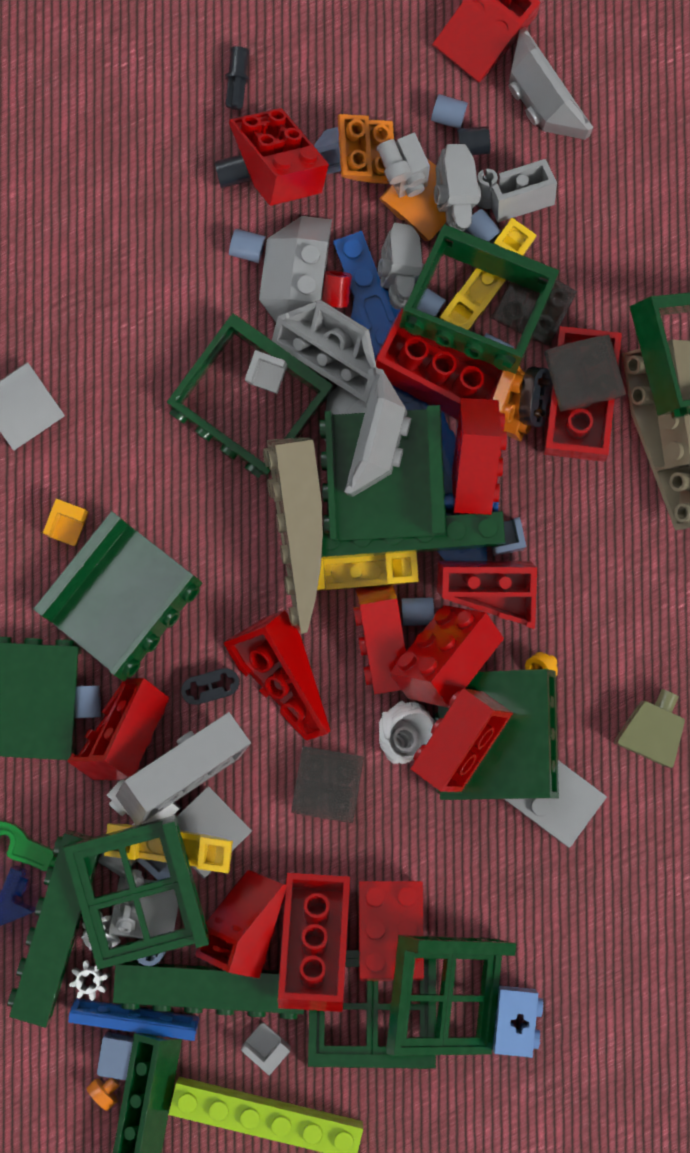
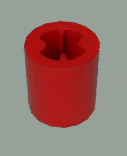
M325 271L321 300L331 307H348L352 275L342 271Z

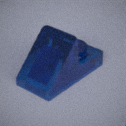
M19 866L10 868L0 893V926L31 914L36 909V907L16 900L17 896L22 897L29 879L24 878L27 870Z

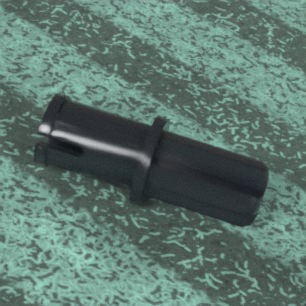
M235 46L230 49L229 72L225 74V79L228 81L225 105L231 110H240L244 104L245 85L249 82L247 66L250 50L245 47Z

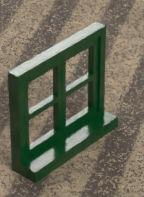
M176 815L64 845L63 850L97 970L195 944L196 948L209 945L210 936ZM160 838L170 877L136 886L125 847ZM119 849L129 888L95 897L84 858ZM174 889L185 928L150 937L140 898ZM133 900L144 939L110 948L99 909Z
M398 935L386 1053L393 1056L492 1054L502 955L515 956L516 943L497 938ZM415 958L443 959L440 994H411ZM456 959L484 960L480 995L453 994ZM411 1001L439 1002L435 1037H407ZM452 1002H479L476 1037H448Z
M346 950L345 967H359V950ZM424 958V979L420 981V994H436V959ZM367 981V1003H343V1010H367L366 1046H324L325 1011L309 1010L308 1067L436 1069V1055L393 1056L386 1053V1047H378V1010L391 1009V1004H378V981ZM420 1001V1004H410V1011H420V1037H435L436 1002Z

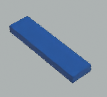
M78 998L74 1000L69 1012L68 1023L195 1041L199 1024L198 1016L154 1011L146 1008L136 1010L120 1008L121 1005Z

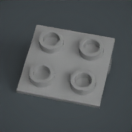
M132 870L136 886L153 882V880L144 879L141 871ZM120 876L117 891L129 888L127 877L124 879ZM174 889L140 898L150 937L174 931L179 906ZM133 900L114 905L109 929L110 935L144 939Z

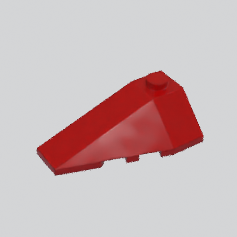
M286 610L261 619L223 642L238 669L245 677L250 674L262 687L259 690L265 698L269 695L281 707V715L306 741L326 735L331 731L301 635L295 626H291Z

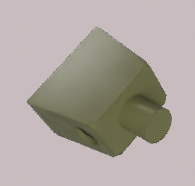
M661 689L655 705L647 701H640L613 743L666 768H673L685 723L684 718L672 713L679 696Z

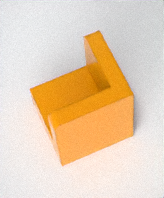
M55 499L43 534L63 543L76 546L89 512L81 507Z

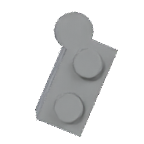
M415 132L397 139L396 142L394 139H390L377 146V151L386 168L384 173L389 183L394 185L399 198L405 195L414 197L425 190L424 187L428 186L430 165Z
M546 159L499 173V186L497 184L498 176L494 170L486 169L485 176L483 170L478 173L477 178L481 189V199L477 206L483 209H492L497 222L555 205L557 181Z

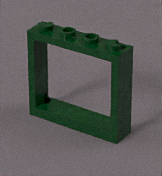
M444 224L403 309L399 327L406 329L413 335H421L433 340L440 346L450 347L465 353L472 359H480L490 363L499 370L516 374L560 270ZM443 254L540 293L516 349L418 310Z
M690 293L650 296L629 307L657 415L671 414L672 419L690 415V399H682L661 315L690 312Z
M232 313L168 399L167 404L172 409L169 414L182 424L188 420L197 427L194 432L207 442H210L211 439L217 441L222 445L219 450L232 460L239 457L247 464L244 468L255 477L260 478L261 475H264L269 479L271 470L265 466V463L183 405L185 400L234 334L259 352L286 361L288 364L286 371L317 393L284 439L299 438L333 391V384Z

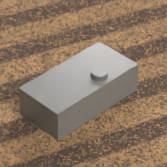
M230 712L196 734L193 731L184 734L176 741L178 746L123 782L116 797L136 826L141 825L242 756L251 742Z
M558 760V799L504 800L570 848L607 796Z

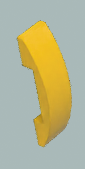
M511 218L494 244L524 256L537 235L514 218ZM476 268L439 318L470 330L506 282V279Z
M417 552L387 553L385 555L334 559L321 558L317 591L419 582Z
M109 823L107 824V833L136 825ZM180 830L190 866H195L200 870L229 873L233 840ZM160 838L125 847L130 860L139 858L166 862ZM119 849L104 853V856L121 858Z

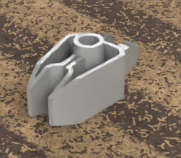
M447 144L446 148L442 149L436 165L434 201L439 212H446L448 226L464 232L472 224V208L480 202L481 189L477 182L475 161L465 144Z
M394 223L381 249L378 276L381 277V287L389 289L390 304L399 310L405 307L424 264L422 263L420 237L414 227L408 224Z

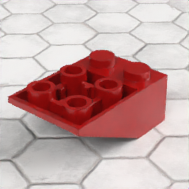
M464 0L432 46L476 82L480 83L518 39L520 29L527 28L536 18L541 2L539 0Z
M282 108L229 120V125L254 187L270 206L322 193L329 163Z
M247 870L206 921L210 936L209 945L197 948L195 956L228 973L260 979L270 941L275 932V924L280 907L284 901L287 885L254 871Z

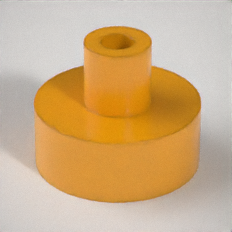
M537 652L526 661L525 670L549 669L556 671L557 676V659L553 655Z

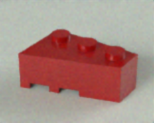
M438 561L437 592L443 599L535 629L537 567L531 561Z
M393 585L356 589L359 607H353L356 626L362 625L364 634L363 637H358L361 656L367 655L369 666L363 667L366 686H373L374 695L401 690L389 674L397 664L398 659L406 653L398 600Z
M144 678L126 679L125 682L121 683L102 710V713L106 716L95 731L89 729L84 736L88 741L78 756L72 753L67 762L92 780L128 779L137 773L142 756L152 741L154 730L164 715L169 697Z

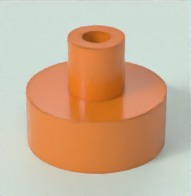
M96 1078L86 1087V1090L101 1108L108 1111L118 1102L113 1092L120 1084L114 1078H109L105 1083Z

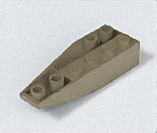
M670 340L667 342L682 399L688 400L690 399V341ZM641 349L622 353L632 418L674 529L690 528V415L677 419H672L671 414L658 416Z
M309 437L267 440L268 448L263 449L265 466L269 467L272 479L267 480L269 497L273 498L276 504V524L282 540L280 554L282 563L286 564L287 570L284 583L287 595H291L293 606L288 608L291 626H296V629L303 634L308 632L316 600L323 539L322 501L314 441Z

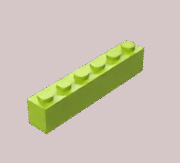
M179 1077L176 1082L168 1114L322 1153H358L363 1132V1121L183 1077Z

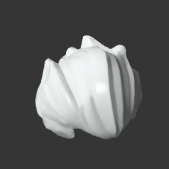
M400 701L390 708L388 712H383L382 718L379 721V744L387 759L393 764H406L413 761L416 751L423 744L426 745L433 735L431 734V729L435 721L429 714V711L423 705L416 702L405 703Z

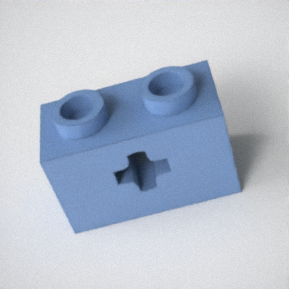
M499 986L492 1049L494 1054L533 1058V1049H539L540 1030H535L536 1017H542L543 998H538L539 993L536 989ZM517 1014H521L522 1018L526 1021V1023L520 1024L519 1029H516L511 1020L517 1019Z

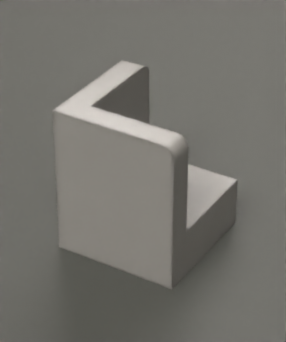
M255 350L245 381L250 385L278 394L288 364L282 359Z
M264 1022L255 1029L241 1047V1051L268 1075L275 1070L291 1050V1046Z

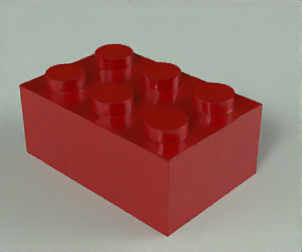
M460 398L451 474L454 513L492 515L493 502H499L500 484L497 483V480L503 474L501 450H506L507 431H504L505 413H500L499 400Z
M443 605L435 613L434 618L427 627L417 635L416 640L406 653L398 659L397 664L389 674L408 699L450 708L448 703L457 691L467 687L503 641L504 637L486 612Z
M466 688L457 691L448 703L450 709L444 718H440L435 722L431 729V734L433 735L426 745L423 744L416 751L413 757L415 762L410 768L440 792H462L513 714V712L483 691Z
M359 881V981H394L398 935L424 936L423 881ZM415 958L413 981H423L424 958Z

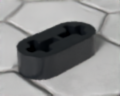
M532 366L524 374L519 418L525 425L541 427L548 419L553 375L547 368Z
M228 668L194 676L183 683L181 688L182 697L187 703L192 705H200L225 698L237 692L240 686V679L236 672ZM226 673L228 678H234L235 683L230 685L231 690L225 691L224 687L213 689L212 683L221 681L222 674ZM196 682L198 686H209L208 691L200 693L199 700H195L194 696H188L187 690L192 688L191 683Z

